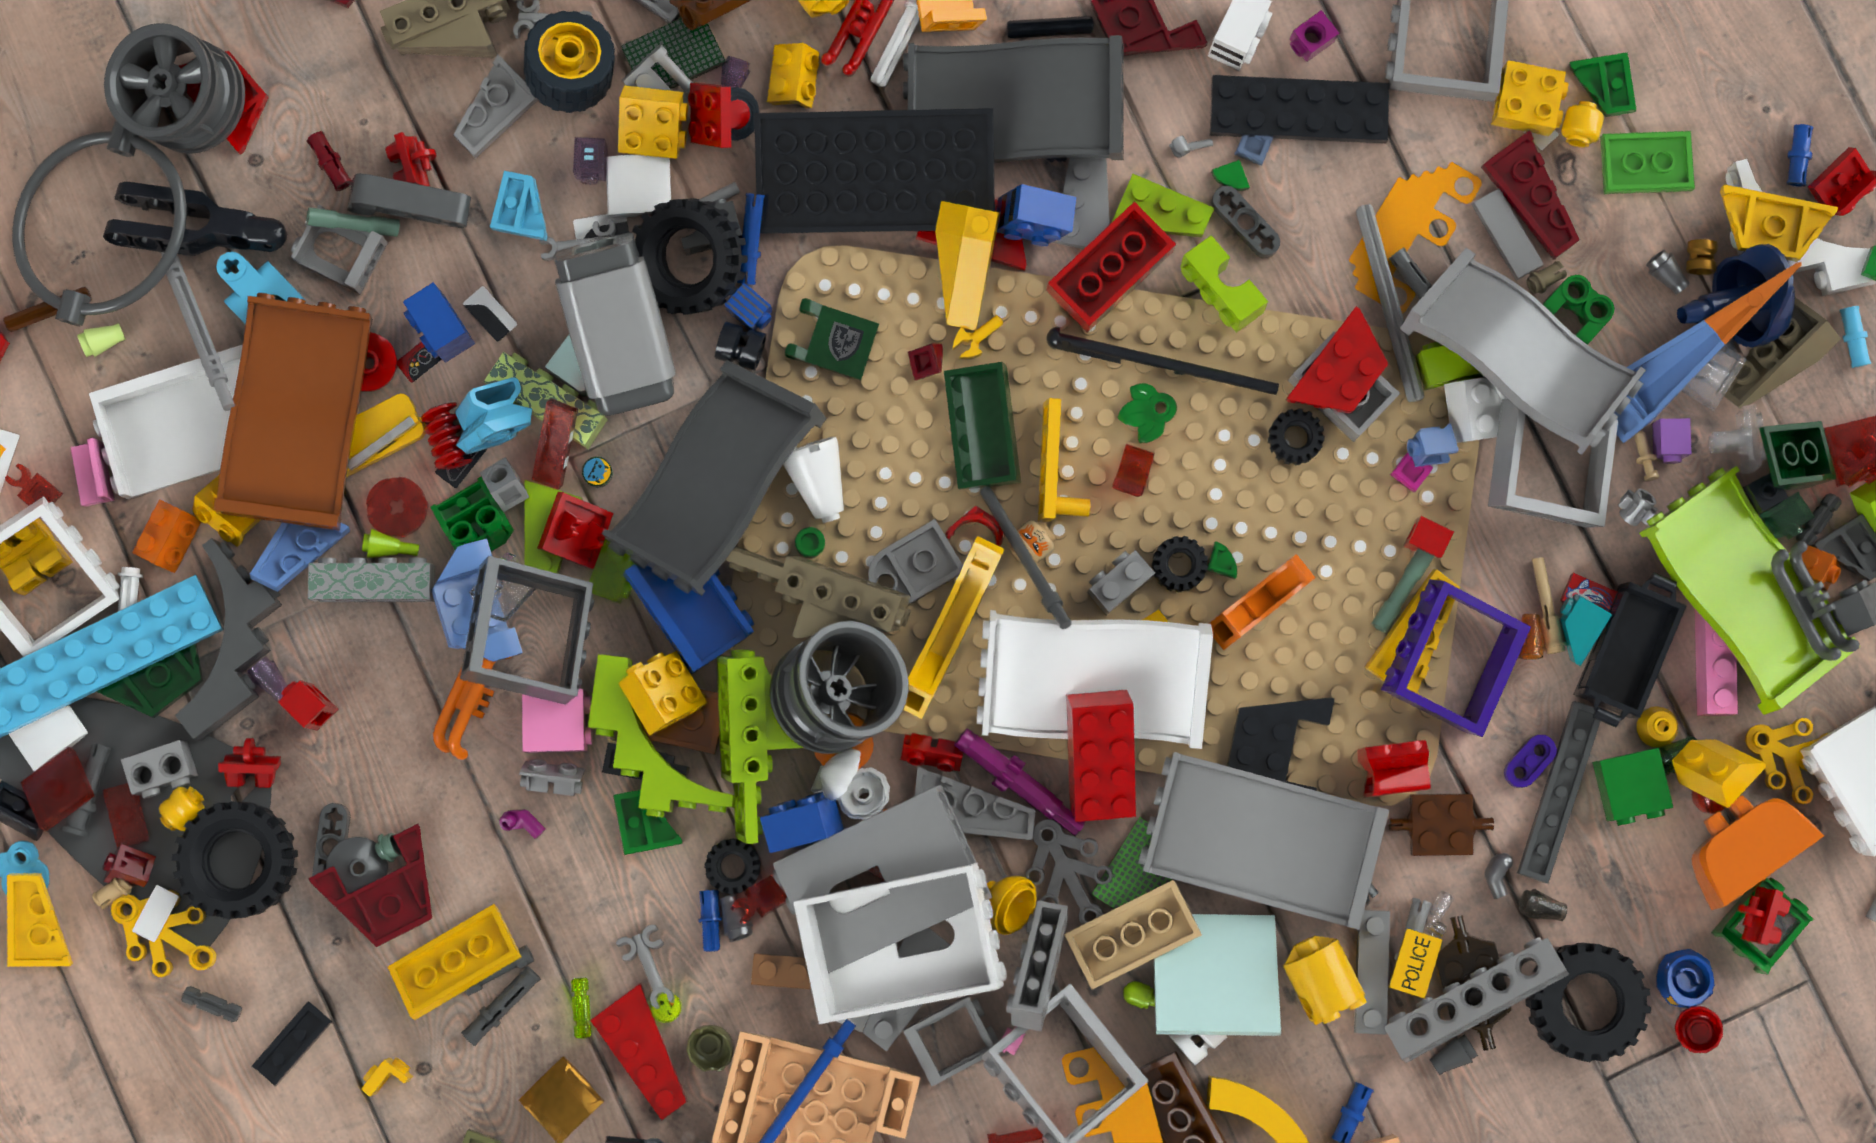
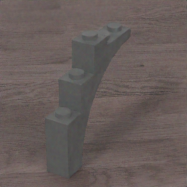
M213 538L202 546L214 564L222 586L225 605L224 636L218 658L208 679L195 697L175 715L192 739L198 741L203 740L259 697L254 690L258 687L248 673L243 675L242 672L271 650L266 645L269 639L259 627L255 629L253 627L282 606L277 599L281 595L279 591L277 592L256 581L250 583L249 581L252 580L250 579V573L243 565L238 567L233 561L232 557L235 556V553L225 541L220 543Z

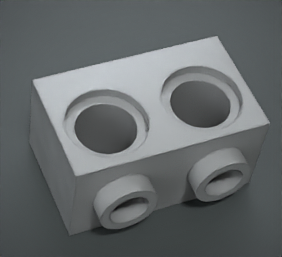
M178 740L121 759L131 795H142L143 799L161 794L160 789L170 785L172 789L190 784V778L198 776L188 741ZM177 757L181 762V768L176 774H173L170 771L169 765ZM148 767L152 776L150 781L144 784L141 781L140 775L142 770Z

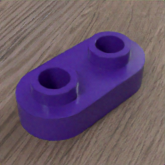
M1546 735L1530 737L1504 768L1506 781L1516 788L1530 786L1555 758L1557 749L1554 741ZM1536 745H1540L1543 748L1541 756L1536 755L1534 752ZM1517 767L1522 768L1524 772L1523 777L1520 779L1514 774Z

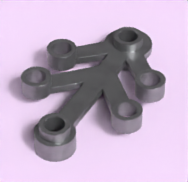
M1046 819L1040 821L1033 830V840L1038 848L1032 868L1027 871L1026 878L1031 880L1030 873L1036 870L1041 874V879L1037 882H1032L1035 886L1043 882L1045 878L1043 868L1049 851L1056 862L1046 895L1040 901L1052 898L1055 904H1059L1058 895L1063 879H1065L1080 908L1079 921L1082 925L1089 922L1085 918L1087 911L1095 912L1096 918L1103 915L1101 907L1090 902L1076 873L1094 878L1097 883L1104 885L1111 881L1113 877L1112 870L1108 866L1098 867L1069 858L1061 847L1062 845L1080 850L1083 856L1093 857L1098 852L1097 842L1091 838L1084 840L1063 833L1062 827L1054 820ZM1045 829H1050L1053 832L1052 840L1047 841L1042 837ZM1086 842L1093 843L1095 847L1093 853L1089 854L1084 851L1083 846ZM1101 869H1105L1109 873V878L1105 881L1098 878L1097 874Z

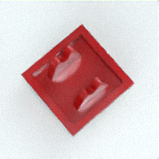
M557 492L537 549L594 570L599 553L604 545L605 537L602 533L605 529L608 530L614 513L566 493Z

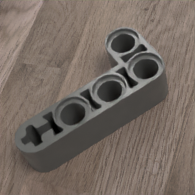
M355 174L351 183L347 210L359 215L372 216L375 212L450 227L465 228L468 222L471 197L458 192L369 174Z

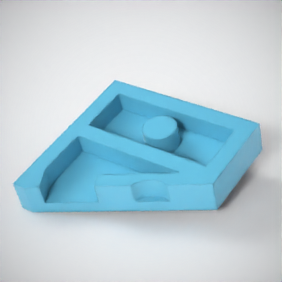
M504 171L490 228L493 231L547 241L548 235L537 184L532 176Z

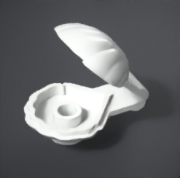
M856 749L837 753L824 766H820L811 791L813 793L823 791L824 797L826 796L831 801L837 800L843 813L847 814L850 819H868L881 812L888 803L890 786L886 776L876 769L870 767L858 770L861 752ZM863 793H869V796L867 798H859V796Z

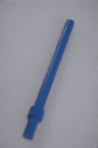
M846 1019L834 1037L828 1038L822 1047L824 1051L759 1143L775 1142L834 1057L838 1058L844 1047L842 1045L856 1027L854 1023Z

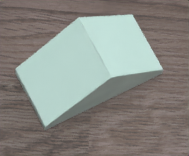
M568 335L545 368L549 373L577 391L580 395L588 396L571 338Z

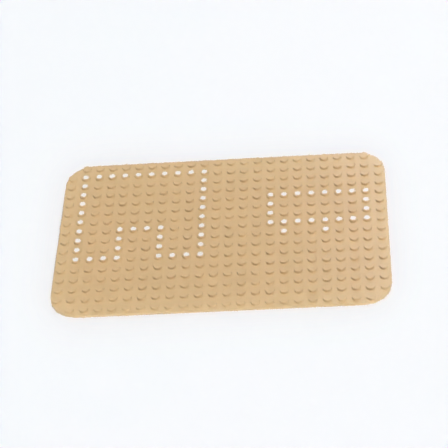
M847 245L824 246L802 256L787 272L778 297L765 379L815 403L827 418L820 428L814 426L796 447L799 448L808 443L829 437L837 438L844 510L839 512L840 518L823 523L821 518L815 519L784 465H782L746 531L738 541L739 548L785 563L787 556L803 557L795 546L796 535L806 527H814L824 535L825 548L819 556L806 559L869 581L868 572L870 564L881 550L930 521L936 519L945 534L950 526L974 506H978L993 516L980 494L982 488L958 489L944 371L1003 362L1007 365L1021 483L993 486L991 489L1013 526L1017 530L1029 520L1039 522L1038 503L1043 402L1049 398L1061 399L1057 497L1090 499L1091 502L1089 517L1056 515V519L1044 522L1056 539L1053 541L1054 550L1037 563V566L1051 589L1059 594L1063 601L1062 607L1070 620H1142L1159 609L1169 622L1198 626L1199 623H1210L1296 554L1316 577L1224 651L1213 638L1202 749L1190 748L1188 744L1134 738L1135 771L1162 774L1165 758H1172L1174 752L1227 766L1238 708L1335 698L1329 726L1298 720L1286 777L1287 782L1316 787L1318 792L1372 806H1393L1410 798V794H1416L1418 791L1364 798V783L1368 772L1358 762V749L1426 740L1429 749L1428 768L1429 775L1431 776L1438 755L1442 720L1382 691L1381 688L1384 682L1367 670L1365 666L1433 569L1440 571L1458 586L1461 583L1480 440L1457 443L1459 451L1448 454L1450 458L1448 463L1430 465L1433 467L1432 471L1414 493L1390 475L1408 452V440L1413 439L1414 435L1421 428L1440 426V429L1449 424L1444 386L1424 390L1415 357L1423 350L1422 346L1437 341L1413 332L1410 336L1408 335L1424 392L1422 400L1408 402L1388 328L1369 325L1388 362V366L1381 376L1398 390L1400 394L1353 442L1313 405L1297 402L1289 403L1285 400L1295 388L1288 381L1289 378L1333 332L1336 333L1344 321L1265 310L1261 316L1236 333L1231 326L1228 327L1221 321L1216 308L1212 304H1207L1204 300L1134 289L1087 333L1046 291L1047 284L1053 277L989 267L977 329L995 315L1001 317L1003 325L979 343V349L982 351L981 356L972 359H960V355L970 349L972 341L962 342L954 350L952 349L955 336L960 327L947 325L939 259ZM807 298L821 305L879 323L861 381L805 362L792 360L785 356L786 347L790 343L808 350L818 317L806 315L799 311L802 299ZM1061 327L1060 333L1279 383L1277 395L1187 374L1179 375L1175 374L1173 370L1121 359V364L1059 349H1052L1047 344L1046 336L1050 329ZM964 328V330H965L966 332H969V333H973V332H974V330H970V329H965V328ZM932 343L942 344V372L914 381L908 352ZM1141 383L1152 385L1158 393L1169 394L1175 399L1177 404L1176 415L1171 421L1165 423L1163 434L1158 439L1144 444L1138 441V427L1126 425L1118 419V414L1122 407L1133 400L1130 387ZM1164 402L1157 405V412L1164 413L1166 411V404ZM1300 408L1306 413L1310 411L1313 413L1312 416L1314 418H1319L1320 426L1324 427L1323 436H1325V439L1322 443V448L1314 458L1305 464H1285L1284 460H1278L1276 458L1277 455L1270 450L1271 445L1268 443L1269 429L1276 418L1287 410H1297ZM1291 426L1285 432V440L1289 446L1301 448L1307 442V433L1299 426ZM1423 516L1454 531L1441 558H1433L1425 573L1417 581L1401 606L1400 613L1388 632H1381L1372 626L1373 619L1384 602L1392 594L1404 575L1407 565L1417 551H1412L1403 546L1415 520ZM977 522L963 524L955 531L951 539H948L963 565L977 536L996 544L992 531L985 525ZM1005 536L1001 544V548L1005 550L924 717L921 719L903 710L897 720L885 729L884 732L911 735L913 732L932 736V739L935 740L942 738L956 741L963 731L968 728L995 749L1068 760V739L1021 737L997 733H988V736L982 735V724H976L977 706L984 705V696H978L979 678H985L986 668L980 667L981 649H987L988 639H982L983 620L989 621L990 610H996V613L1001 615L1055 620L1052 613H1048L1041 602L1042 596L1023 564L1010 551L1012 546ZM1175 536H1187L1190 540L1195 539L1198 541L1197 544L1205 549L1204 553L1208 557L1207 565L1215 541L1226 546L1235 559L1237 565L1236 579L1206 571L1205 577L1197 586L1189 591L1176 592L1175 590H1167V587L1164 585L1161 586L1158 583L1159 580L1153 576L1107 616L1087 593L1092 587L1089 581L1102 570L1108 574L1115 568L1112 562L1125 551L1130 555L1136 550L1153 570L1154 553L1164 541ZM1175 553L1169 558L1168 566L1173 574L1179 576L1186 575L1191 569V560L1184 553ZM734 570L731 589L737 597V600L734 602L740 611L745 609L754 622L752 626L754 632L723 653L722 656H731V650L749 649V651H755L756 656L764 657V664L772 678L779 660L789 650L809 638H795L792 636L802 603L798 605L781 599L783 594L775 591L778 582L772 583L758 578L757 571H746L744 573ZM883 575L878 579L877 584L892 589L895 582L891 576ZM958 577L909 604L907 608L911 610L905 627L901 626L899 630L893 632H881L891 640L900 652L908 676L924 648ZM1456 600L1447 623L1443 625L1440 641L1437 649L1433 651L1427 675L1422 680L1418 690L1420 696L1444 707L1457 613L1458 601ZM825 650L814 651L812 657L820 671L831 670L832 652ZM854 665L845 678L848 679L851 687L866 685L861 673ZM851 703L845 712L854 713L865 720L868 710Z

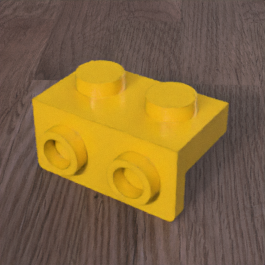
M805 43L774 45L767 102L772 105L799 104L804 108H812L816 95L817 69L820 64L819 52Z
M219 474L195 495L192 511L199 521L207 523L214 528L223 540L231 542L238 547L242 544L244 535L260 520L218 514L213 510L215 498H217Z

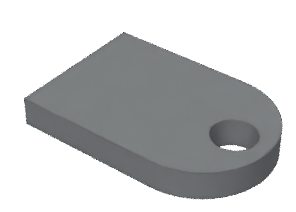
M936 519L881 550L870 564L868 578L869 581L877 583L881 576H891L895 582L892 589L911 596L909 605L958 577L963 564Z

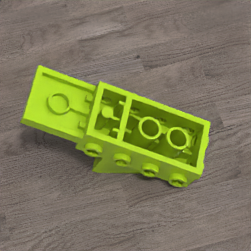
M741 649L731 650V656H717L721 778L733 783L734 795L736 796L734 808L735 838L745 844L758 843V835L763 833L760 817H757V805L761 804L762 794L760 786H756V781H768V773H772L773 770L772 756L767 755V750L804 747L794 742L782 730L775 718L770 701L771 676L764 664V657L756 656L755 651Z

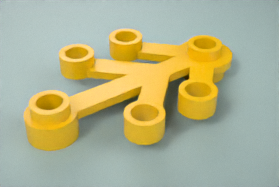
M1796 719L1790 725L1773 730L1763 724L1752 726L1746 733L1745 743L1748 749L1758 754L1760 760L1766 764L1764 769L1766 786L1769 789L1778 790L1786 784L1785 775L1777 771L1773 754L1783 759L1793 789L1792 799L1797 804L1811 802L1813 792L1809 787L1805 786L1800 768L1807 771L1802 763L1804 757L1800 750L1804 747H1809L1829 733L1822 734L1818 739L1787 747L1778 741L1793 735L1802 737L1811 734L1813 724L1809 719ZM1800 722L1806 724L1807 729L1804 733L1798 729ZM1759 734H1763L1766 737L1764 745L1759 744L1757 740ZM1773 775L1779 777L1780 782L1778 786H1774L1771 783ZM1801 789H1803L1807 794V797L1804 801L1800 800L1798 797V793Z
M169 890L170 892L179 896L176 904L173 907L175 908L180 903V895L175 890ZM129 894L122 895L113 901L111 915L117 923L123 925L127 942V958L131 961H140L146 957L147 948L143 943L139 942L138 934L134 933L132 929L149 898L139 900L136 896ZM126 904L132 907L130 915H126L123 912V907ZM191 906L184 912L169 915L156 941L152 942L149 940L153 959L151 970L155 976L166 977L173 970L171 961L166 959L162 940L188 955L190 965L196 970H207L215 964L216 952L212 947L207 945L197 946L169 929L170 927L187 923L193 925L202 923L206 918L204 910ZM194 909L200 913L197 921L191 918V912ZM135 946H138L141 950V954L137 958L132 954V949ZM202 952H206L209 955L207 963H202L200 960ZM160 962L165 963L167 966L166 972L163 974L158 971V964Z

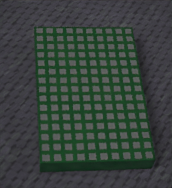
M681 18L621 46L633 70L652 50L662 44L667 50L666 54L690 80L726 64V60L708 23L695 30H690ZM658 62L651 67L670 89L679 86Z

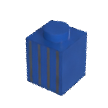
M743 283L724 304L726 311L749 330H757V328L762 330L772 319L770 315L773 312L771 305L746 283Z

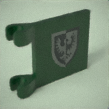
M807 298L802 299L799 311L806 315L818 317L808 350L790 343L786 347L785 356L792 360L805 362L861 381L879 323L821 305Z

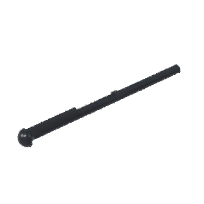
M1061 327L1050 329L1046 336L1047 344L1052 349H1059L1121 364V359L1173 370L1175 374L1179 375L1187 374L1277 395L1279 383L1060 333Z

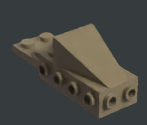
M405 0L380 11L385 23L381 30L392 50L397 48L402 56L409 53L493 58L497 56V52L485 22L490 21L491 24L500 22L507 18L506 14L512 11L507 2L508 0Z
M735 547L726 558V561L730 562L729 567L744 573L754 570L758 572V578L772 583L778 582L775 591L783 594L781 599L798 605L802 603L792 636L795 638L810 637L822 628L842 621L860 622L880 632H893L899 630L901 626H906L911 610L907 608L910 595L800 556H787L785 563H781Z

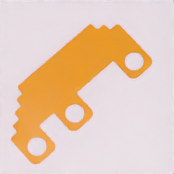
M1450 162L1447 169H1443L1440 166L1437 167L1434 173L1426 170L1422 173L1421 177H1417L1414 174H1411L1408 180L1399 177L1375 215L1394 286L1402 288L1407 294L1406 302L1400 306L1402 314L1408 309L1415 297V293L1407 284L1393 277L1396 267L1389 261V258L1402 248L1408 251L1418 234L1438 246L1446 245L1456 229V223L1453 219L1434 209V206L1443 192L1464 204H1469L1473 201L1482 185L1480 178L1453 162ZM1461 177L1469 178L1473 182V191L1466 196L1458 194L1454 187L1457 179ZM1441 219L1446 222L1448 232L1444 237L1436 238L1431 235L1429 225L1433 220ZM1362 237L1349 258V262L1356 267L1353 271V276L1358 278L1355 289L1381 304Z
M1094 1047L1065 1054L1062 1058L1066 1080L1069 1084L1077 1085L1098 1080L1103 1100L1083 1104L1076 1108L1075 1115L1079 1126L1083 1123L1082 1117L1085 1111L1100 1109L1125 1086ZM1080 1057L1087 1061L1089 1070L1085 1076L1075 1077L1071 1074L1069 1064L1074 1058ZM1148 1083L1103 1119L1098 1128L1090 1130L1085 1137L1111 1131L1114 1143H1163Z

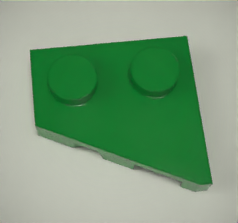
M1628 52L1570 62V70L1605 117L1636 112Z
M641 790L613 795L624 855L683 844L682 839L676 834L665 817L647 816L646 809L639 808Z

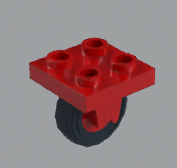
M701 82L690 83V92L688 94L690 123L688 130L691 136V143L717 148H731V140L745 139L754 132V113L760 112L758 103L750 92L737 87Z

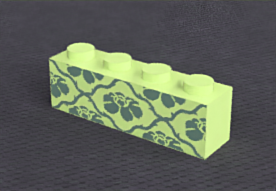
M503 352L484 380V383L487 385L512 377L517 378L521 386V392L513 402L514 404L532 408V415L569 438L570 433L574 430L572 440L589 449L607 422V418L598 411L596 403L591 400L584 403L577 398L579 393L568 385L563 384L560 388L552 383L554 377L539 368L535 372L527 367L529 362L520 355L513 353L512 356H509Z

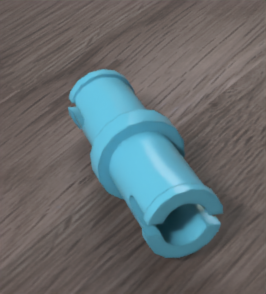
M1859 305L1840 309L1845 330L1843 341L1847 342L1852 363L1851 367L1855 368L1871 364L1865 340L1868 334L1867 331L1863 330Z

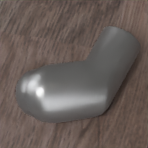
M1507 853L1493 856L1485 870V878L1494 899L1508 895L1503 877L1508 868L1512 867L1513 861Z

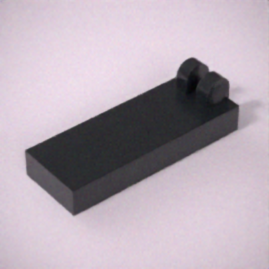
M308 1001L254 1062L252 1067L274 1086H277L333 1021Z

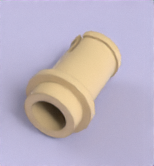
M114 877L110 884H106L92 894L93 900L98 906L101 905V909H106L108 905L122 895H129L134 884Z

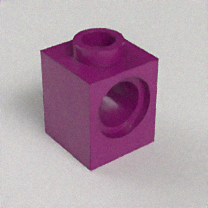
M1321 10L1293 30L1289 39L1291 41L1290 46L1298 57L1303 56L1306 62H1308L1333 44L1339 32ZM1313 33L1318 37L1319 41L1311 43L1305 38V34Z

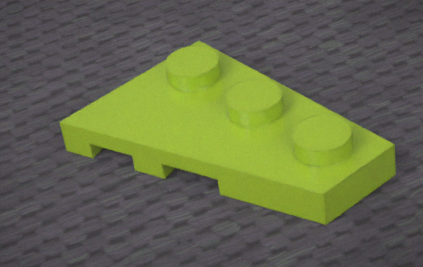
M1132 174L1112 222L1135 201L1166 234L1202 237L1214 207Z
M525 480V489L529 498L525 500L524 565L558 574L563 558L537 549L557 492L563 491ZM566 493V494H568V495H571V496H573V497H576V498H578V499L583 500L582 497H578V496H575V495Z

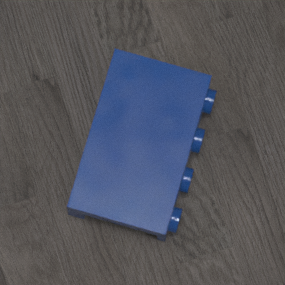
M634 564L624 571L623 575L671 646L678 652L691 675L754 632L752 629L754 622L745 609L743 611L739 610L734 602L737 600V597L728 584L723 586L717 576L720 575L719 570L703 585L705 592L702 596L692 590L689 593H685L673 584L674 580L668 578L667 581L662 580L651 571L653 568L649 566L643 569Z

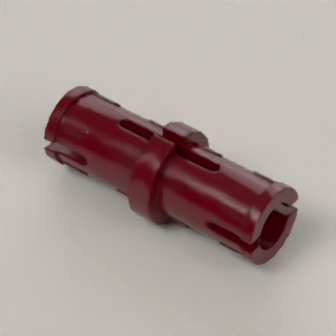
M319 131L310 135L306 141L319 161V168L326 172L334 189L339 192L351 186L352 180L340 162L342 158L338 152H334L324 132Z

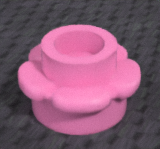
M1007 1028L1002 1039L1006 1035H1008L1012 1031V1029ZM1026 1033L1022 1034L1002 1052L1005 1054L1007 1051L1015 1055Z

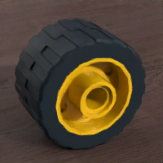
M559 11L558 13L548 14L542 20L537 21L535 26L530 29L524 46L525 82L534 98H537L541 104L552 108V110L564 111L565 113L581 112L597 105L607 95V91L612 84L615 48L609 32L605 30L599 21L578 11Z

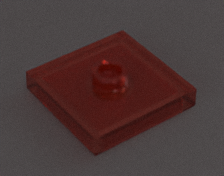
M70 747L21 781L38 826L46 832L95 796L76 751Z

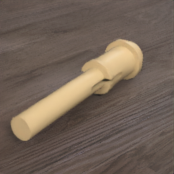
M1544 557L1532 559L1543 614V618L1540 619L1545 640L1543 649L1547 650V654L1564 652L1567 642L1563 641L1559 615L1555 616Z

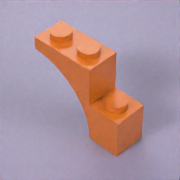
M1297 554L1208 623L1211 624L1213 638L1224 651L1316 577Z

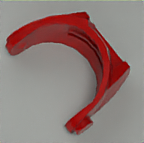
M974 506L950 526L945 533L947 535L946 538L950 540L961 525L977 522L985 525L992 531L996 542L995 545L1001 547L1005 537L995 517L978 506Z

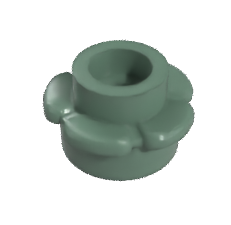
M389 833L385 836L380 834L377 838L378 843L375 844L377 855L382 860L386 859L388 862H394V859L401 855L393 838L394 833Z

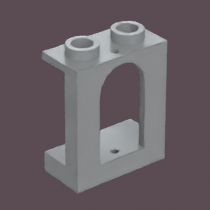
M318 205L317 207L319 209H324V207L321 205ZM305 222L306 229L302 237H297L292 245L291 252L293 254L291 258L297 264L361 295L388 244L385 238L373 231L369 233L343 228H324L309 226ZM333 232L363 246L350 272L316 255L314 242L320 234Z

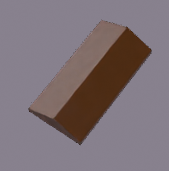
M1177 1051L1157 1058L1139 1068L1148 1080L1147 1083L1163 1143H1227Z

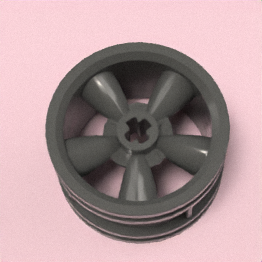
M156 23L143 26L131 32L115 48L105 71V98L109 110L117 122L128 131L155 141L176 152L195 154L216 147L235 129L244 109V80L238 65L232 57L222 49L199 39L192 33L175 25ZM194 52L196 58L182 69L174 64L176 57L181 54ZM201 83L198 96L193 103L185 97L187 84ZM172 106L177 121L164 127H158L161 108Z
M854 621L830 624L789 650L776 665L770 683L772 710L782 730L798 745L822 754H835L849 750L890 727L903 711L908 696V674L903 658L896 646L879 630L867 624ZM825 650L832 652L831 670L820 671L812 657L814 651ZM854 665L861 673L866 685L851 687L850 682L845 678ZM851 703L868 710L861 727H855L845 712Z

